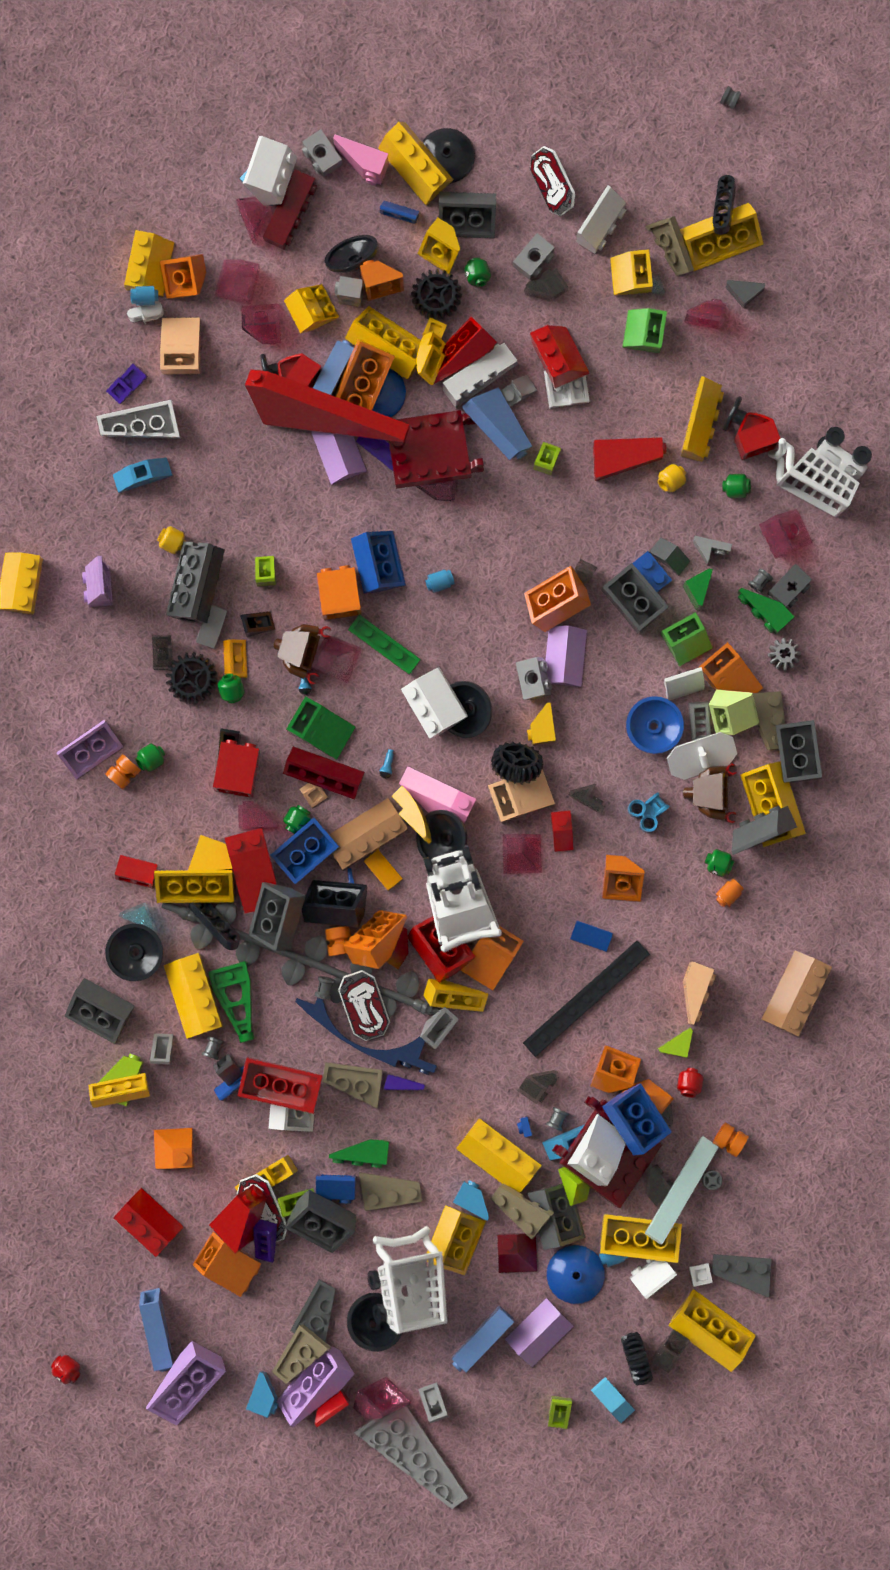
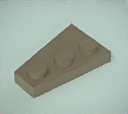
M781 691L753 693L759 719L758 730L766 749L778 750L776 725L785 724Z
M325 1062L322 1082L378 1109L383 1070Z
M502 1184L490 1198L531 1239L540 1232L554 1214L550 1210L546 1211L539 1207L540 1204L537 1202L528 1201L523 1197V1194L505 1184Z
M304 1324L299 1325L272 1372L284 1383H290L332 1347Z

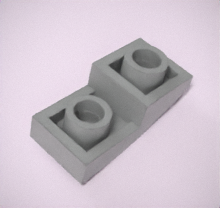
M215 605L211 606L208 623H202L196 638L197 643L211 648L215 647L227 613L226 609Z

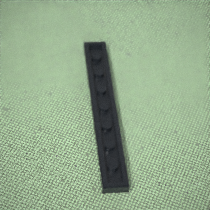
M636 940L529 1036L523 1044L535 1057L539 1055L650 955L648 951Z

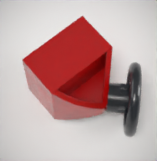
M303 353L286 357L278 363H272L271 365H268L265 354L260 355L263 371H269L311 388L314 387L322 371L321 365Z
M738 396L723 426V431H728L732 422L740 426L734 441L741 460L778 448L781 438L774 420L762 414L747 413L744 410L738 409L742 401V397Z

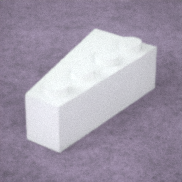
M505 343L501 345L496 344L491 352L444 381L443 392L455 408H458L515 367L517 359Z
M172 400L96 416L100 434L103 437L181 439Z

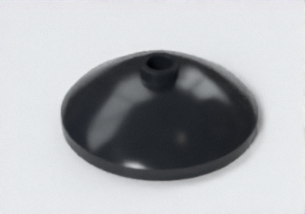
M442 128L431 132L423 140V144L454 179L451 183L458 182L469 174L474 165L475 151L470 139L465 134L456 129ZM449 150L450 154L445 155L443 151Z
M358 235L348 238L335 245L327 253L324 260L328 270L336 273L355 272L360 270V266L364 262L375 257L379 244L376 238L370 235Z
M459 681L451 684L450 686L468 717L448 729V731L461 738H472L480 735L487 729L492 718V704L488 694L474 682ZM469 705L473 706V710L469 709Z
M435 810L428 813L425 818L432 842L428 844L416 833V843L423 858L429 857L431 863V859L455 851L463 852L462 847L467 846L468 838L462 820L455 813L448 810Z
M137 923L126 924L116 929L109 937L105 948V957L109 968L119 978L127 981H142L152 976L160 967L163 960V945L156 932L148 926ZM134 948L139 949V955L133 954Z
M368 1293L359 1297L351 1305L347 1314V1329L350 1337L359 1347L371 1352H381L391 1348L402 1336V1333L397 1334L390 1329V1325L387 1322L377 1324L374 1319L373 1306L380 1303L384 1306L382 1293ZM370 1321L375 1322L374 1328L370 1326Z

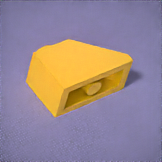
M546 703L530 724V729L527 730L528 741H532V745L556 741L551 703Z

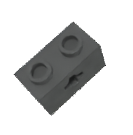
M795 564L768 592V595L775 601L781 602L785 607L789 606L791 608L798 601L796 596L800 592L804 594L811 587L809 583L812 579ZM794 584V590L789 592L787 590L788 587Z

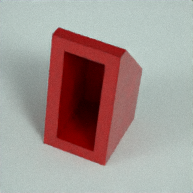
M571 811L551 812L554 852L574 850Z

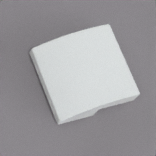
M546 370L544 371L549 408L590 402L586 375L558 388H554Z
M702 668L665 678L664 685L667 699L673 700L704 690Z

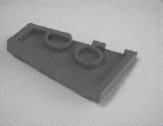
M713 1254V1275L769 1298L771 1258Z
M319 1279L290 1331L295 1333L299 1325L304 1324L326 1342L336 1288Z

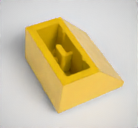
M649 249L629 251L610 258L614 296L652 292L653 282Z
M323 284L297 289L284 299L300 333L313 331L339 318Z

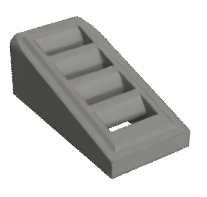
M707 701L688 703L692 741L710 736L709 703ZM704 708V711L694 712V709ZM705 716V719L695 720V717ZM695 724H705L706 727L695 728ZM706 731V735L696 736V732Z

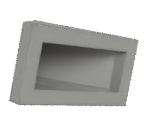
M444 1007L425 1022L420 1037L433 1049H436L459 1019Z
M154 1033L150 1064H172L173 1034Z

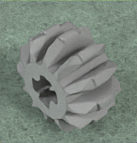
M785 638L781 639V643L775 640V646L771 645L769 647L773 652L768 653V657H774L770 664L777 662L776 669L783 665V671H786L787 664L792 669L794 668L793 662H799V659L795 656L801 655V652L794 651L799 646L796 644L792 647V639L789 640L788 644H786ZM788 651L787 655L789 654V657L782 658L780 652Z

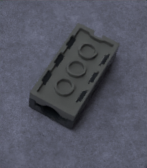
M183 541L167 607V616L181 621L208 623L225 549L209 543L198 542L197 544Z

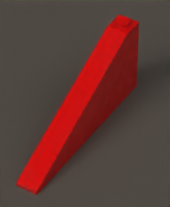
M251 369L245 383V387L264 425L404 443L410 425L269 371Z

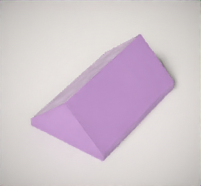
M319 431L311 432L331 485L367 472L354 436Z
M555 626L548 630L546 651L548 671L546 672L551 684L582 687L587 630L572 626Z
M103 720L58 751L57 755L75 779H78L123 748V745L107 722Z
M546 1298L505 1340L525 1362L533 1367L574 1326Z

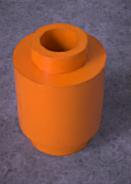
M734 879L727 881L715 894L718 897L716 901L722 907H730L742 895L741 892L744 888Z

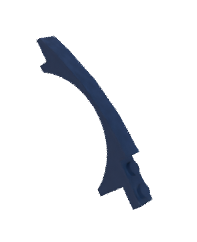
M317 997L315 1004L296 998L295 1002L308 1015L333 1035L364 1054L394 1067L397 1061L400 1060V1065L411 1068L412 1065L419 1067V1072L430 1075V1072H435L436 1065L419 1059L425 1043L420 1036L409 1044L395 1049L375 1050L365 1048L348 1040L336 1029L328 1016L323 999Z

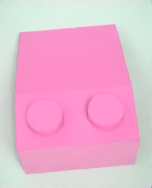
M334 135V147L363 179H366L367 183L381 185L389 165L388 153Z

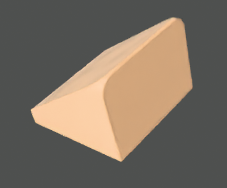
M310 783L300 788V791L312 808L328 798L321 787Z

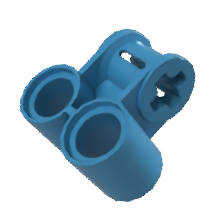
M659 792L649 798L645 804L641 800H633L628 805V813L631 817L642 818L640 820V828L643 832H653L658 825L656 817L670 807L669 804L666 805L661 799ZM639 804L642 808L641 813H633L632 805ZM651 819L654 823L653 828H645L644 820Z

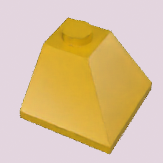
M437 218L426 231L417 253L442 271H447V274L451 272L460 251L454 227Z

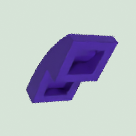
M132 363L106 392L121 404L148 376L136 364Z

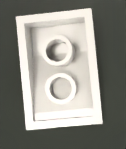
M597 1114L568 1164L596 1185L607 1186L618 1168L626 1143L615 1126Z

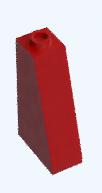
M662 437L594 440L595 481L662 460L663 454H666V443H663Z

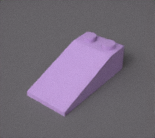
M97 556L85 566V572H82L83 584L87 586V591H84V601L88 602L89 607L113 605L110 567L102 556Z
M191 1341L178 1356L146 1409L177 1426L226 1372L222 1357Z
M332 1347L297 1376L276 1401L290 1426L294 1427L343 1389L354 1375V1372L341 1351Z

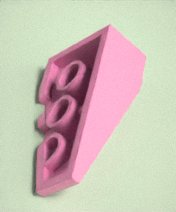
M407 767L399 783L428 813L435 810H448L455 813L464 824L476 802L475 798L410 767Z

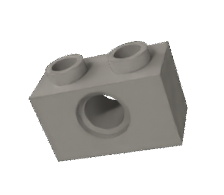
M321 129L302 141L304 147L302 152L307 159H312L314 162L312 166L317 174L321 173L325 177L343 165L342 159ZM319 151L326 153L322 158L316 156Z
M537 233L515 258L513 267L529 280L533 276L536 278L543 270L541 268L545 262L548 264L555 256L553 254L555 247ZM538 255L540 260L534 262L530 259V256Z
M340 276V281H336L334 290L335 298H338V304L361 307L364 291L363 280Z
M535 657L516 662L524 700H534L551 695L552 685L546 672L548 671V666L543 658ZM535 673L538 676L536 683L533 682V675Z

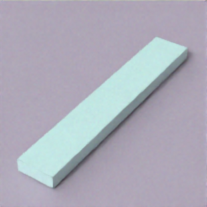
M704 1136L699 1139L645 1232V1235L660 1245L665 1241L718 1149V1146L714 1145L713 1142Z

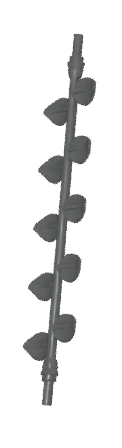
M221 902L216 905L215 909L229 924H232L237 913L235 903ZM172 903L162 904L161 908L179 914L178 916L182 920L199 922L190 932L191 940L196 949H202L211 943L214 936L188 906L179 907ZM233 928L241 939L245 940L236 949L239 963L246 961L247 966L253 964L259 957L260 946L290 958L282 966V976L287 985L296 984L303 978L305 965L336 976L330 993L331 1001L333 1003L342 1001L338 988L343 977L349 975V973L319 962L325 958L328 951L327 941L323 935L316 936L306 943V956H303L288 949L275 951L248 936V933ZM352 962L350 964L351 973L363 970L370 975L372 974L373 968L352 964ZM410 971L397 979V992L378 985L389 1018L396 1011V1001L412 1006L423 1015H434L440 1010L430 1006L427 1001L411 998L416 995L419 989V980L414 971Z

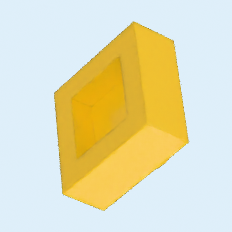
M429 318L423 335L434 332L442 339L447 324Z

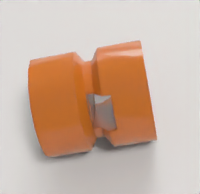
M122 754L116 760V766H111L105 775L124 790L129 785L130 778H135L141 769Z
M349 926L326 929V941L330 942L327 946L329 957L347 954L343 945L351 937Z
M725 1122L715 1136L713 1144L721 1149L726 1148V1152L737 1157L749 1136L741 1131L735 1132V1128Z

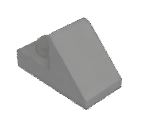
M528 375L512 380L510 385L500 391L511 408L535 393L537 389Z
M694 536L693 544L706 565L709 562L711 550L714 551L715 555L725 556V554H729L732 544Z
M437 1382L418 1389L429 1423L448 1417Z

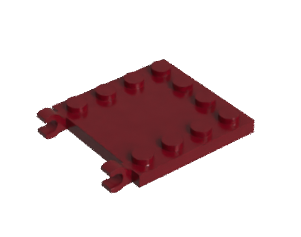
M461 410L396 419L410 425L405 443L389 441L396 489L472 478L471 473L484 472L483 458L469 462L463 425H474L476 423L466 412L462 415Z
M588 1096L584 1103L591 1107L594 1112L568 1150L556 1144L552 1151L562 1158L559 1164L616 1208L620 1209L662 1144L660 1142L642 1155H633L625 1144L618 1168L607 1186L596 1185L568 1164L597 1114L613 1125L602 1108L608 1102L604 1099L599 1102L596 1098Z

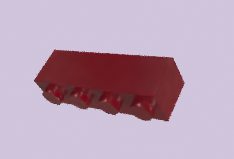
M294 169L282 204L277 205L263 235L265 242L285 250L286 246L291 245L294 238L292 233L301 224L302 219H300L302 212L305 213L310 203L308 199L310 195L313 196L316 192L317 185H315L316 180L314 177Z
M294 746L288 755L283 774L354 800L365 774L364 771Z

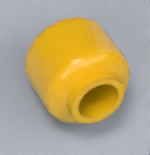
M671 464L663 469L658 475L660 488L666 492H675L686 483L684 468Z
M172 526L163 528L157 539L159 547L171 554H176L182 549L185 534Z

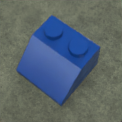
M317 1174L316 1193L331 1202L332 1199H340L339 1203H351V1200H355L356 1176Z

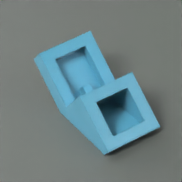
M606 1377L591 1390L620 1423L635 1411Z

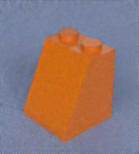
M350 565L340 566L339 570L333 571L332 568L321 569L317 573L323 619L330 620L362 615L355 567L351 568Z
M212 1232L192 1265L204 1277L241 1297L248 1290L252 1278L258 1274L261 1263L242 1249L235 1254L217 1233Z

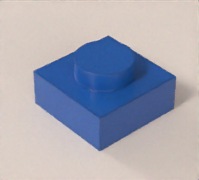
M528 1117L520 1118V1122L517 1123L519 1134H523L524 1137L532 1136Z

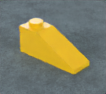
M428 979L423 996L432 1007L483 1012L488 993L446 980L439 983L437 979Z

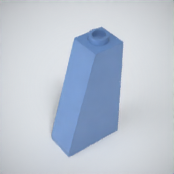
M337 340L313 387L314 389L334 396L354 349L352 347L353 344L345 340L342 342Z
M499 387L471 398L462 406L463 410L509 460L515 457L521 459L527 455L526 451L532 445Z
M160 1288L143 1291L140 1294L139 1308L153 1369L160 1372L167 1371L173 1366L174 1359Z
M498 1306L452 1356L454 1361L452 1365L460 1372L462 1370L467 1372L514 1323V1319L503 1308Z

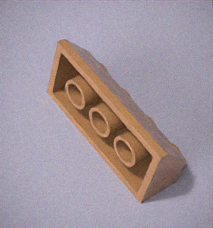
M387 798L329 834L339 846L332 854L344 871L407 832L408 828Z
M795 950L761 1020L798 1037L832 967Z

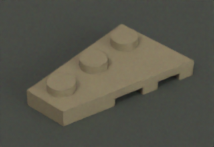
M675 216L645 226L648 231L653 232L656 237L654 241L657 246L661 245L665 258L676 276L694 270Z
M359 1172L365 1211L422 1202L420 1183L417 1181Z

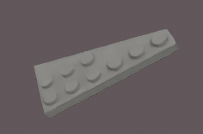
M403 1399L354 1431V1434L362 1438L372 1448H375L385 1458L428 1489L451 1509L468 1498Z

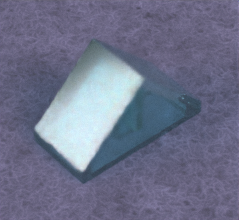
M146 902L119 914V917L145 925L153 931L157 930Z

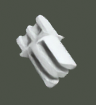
M155 301V305H144L129 309L127 312L131 322L143 320L144 324L148 321L159 319L164 314L159 301Z

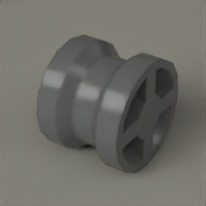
M728 86L720 103L723 105L727 104L734 110L742 92H735L732 90V87Z
M714 1170L704 1173L702 1183L707 1189L716 1190L722 1185L723 1180L720 1173Z

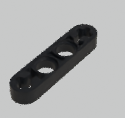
M731 175L720 177L717 184L712 224L714 232L718 235L728 233L731 228L736 190L735 179ZM723 196H729L726 200L720 199ZM724 209L728 210L726 213H718Z
M189 903V909L224 948L228 950H236L238 948L241 937L211 903ZM205 914L211 915L213 918L207 917Z

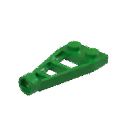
M244 961L208 971L213 991L238 1034L240 1043L255 1039L252 1031L251 977L247 962ZM240 984L242 987V998L240 1001L231 1002L225 993V989L228 986ZM238 1005H244L246 1018L241 1021L236 1020L232 1011L233 1007ZM247 1030L248 1033L242 1034V1031Z

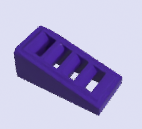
M389 1074L387 1075L384 1089L424 1090L425 1085Z
M261 1219L253 1227L255 1258L273 1263L277 1224Z

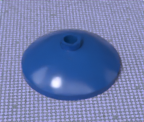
M391 368L372 411L388 417H393L400 411L406 398L404 381Z
M652 696L638 701L631 708L626 720V730L629 739L639 750L650 754H660L669 751L679 742L684 730V721L679 708L673 702L663 697ZM652 723L657 724L658 728L656 730L651 729Z
M570 1245L560 1249L553 1255L547 1267V1282L551 1291L560 1300L571 1304H581L593 1299L600 1292L605 1279V1271L601 1259L594 1251L585 1246ZM574 1272L580 1273V1277L578 1279L573 1278L572 1275Z

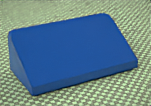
M385 200L380 205V213L413 224L417 222L418 210Z
M576 921L570 939L607 952L613 933Z
M242 1076L230 1086L222 1082L214 1089L220 1101L226 1099L240 1087Z

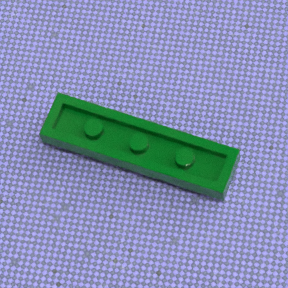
M360 614L348 629L349 632L408 675L412 673L421 660Z

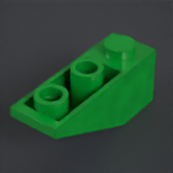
M744 588L739 589L737 592L740 602L744 605L748 604L752 608L751 613L755 618H761L765 622L764 627L770 633L774 632L777 634L794 618L793 614L781 602Z
M369 1139L330 1153L329 1158L333 1159V1163L344 1164V1160L352 1161V1165L363 1166V1162L371 1163V1167L382 1168L383 1165H387L389 1141Z

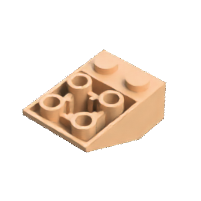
M162 318L160 370L162 374H200V318Z
M543 769L540 776L535 781H531L530 784L526 782L523 785L518 782L514 784V782H507L505 779L488 785L500 823L555 804Z
M689 962L683 979L688 1024L690 1025L699 1022L702 1015L700 1007L702 1004H706L709 993L706 992L707 988L713 985L716 977L713 974L714 969L695 962Z

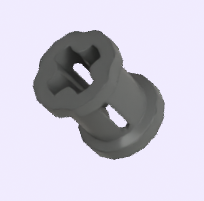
M760 568L758 570L759 573L752 581L748 582V585L761 594L763 592L762 589L769 581H772L773 577Z
M318 976L319 985L314 996L331 999L330 993L335 979Z
M208 1036V1043L202 1055L218 1060L219 1057L217 1055L224 1041Z
M553 1107L554 1112L546 1125L562 1131L563 1122L566 1116H569V1113Z

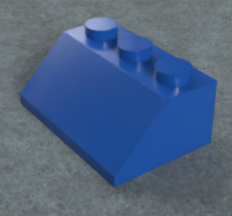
M393 531L365 532L351 538L364 594L406 586Z
M313 818L270 856L292 882L297 884L339 846L318 821Z
M641 1083L615 1096L602 1106L633 1155L645 1154L672 1132Z

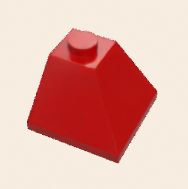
M343 1389L317 1408L316 1427L349 1405L350 1399Z

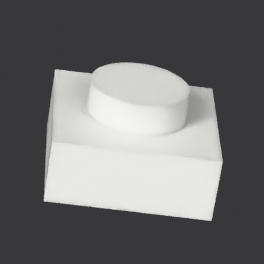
M709 1263L689 1267L693 1287L713 1283Z

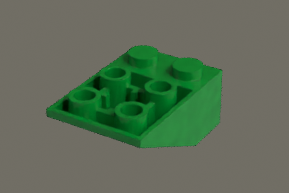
M305 696L286 730L337 760L356 727Z

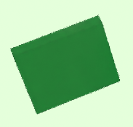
M709 568L685 581L683 585L686 594L697 611H700L703 606L713 569Z

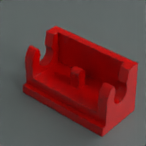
M120 855L115 871V879L153 889L155 882L154 871H157L158 864Z

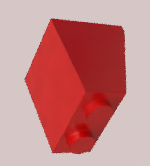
M226 740V743L221 742L213 789L215 792L253 798L260 749L256 748L257 745L245 743V746L237 745L238 742L233 740Z
M253 1184L238 1194L209 1224L235 1254L254 1240L253 1227L261 1220L267 1198L263 1195L262 1190Z

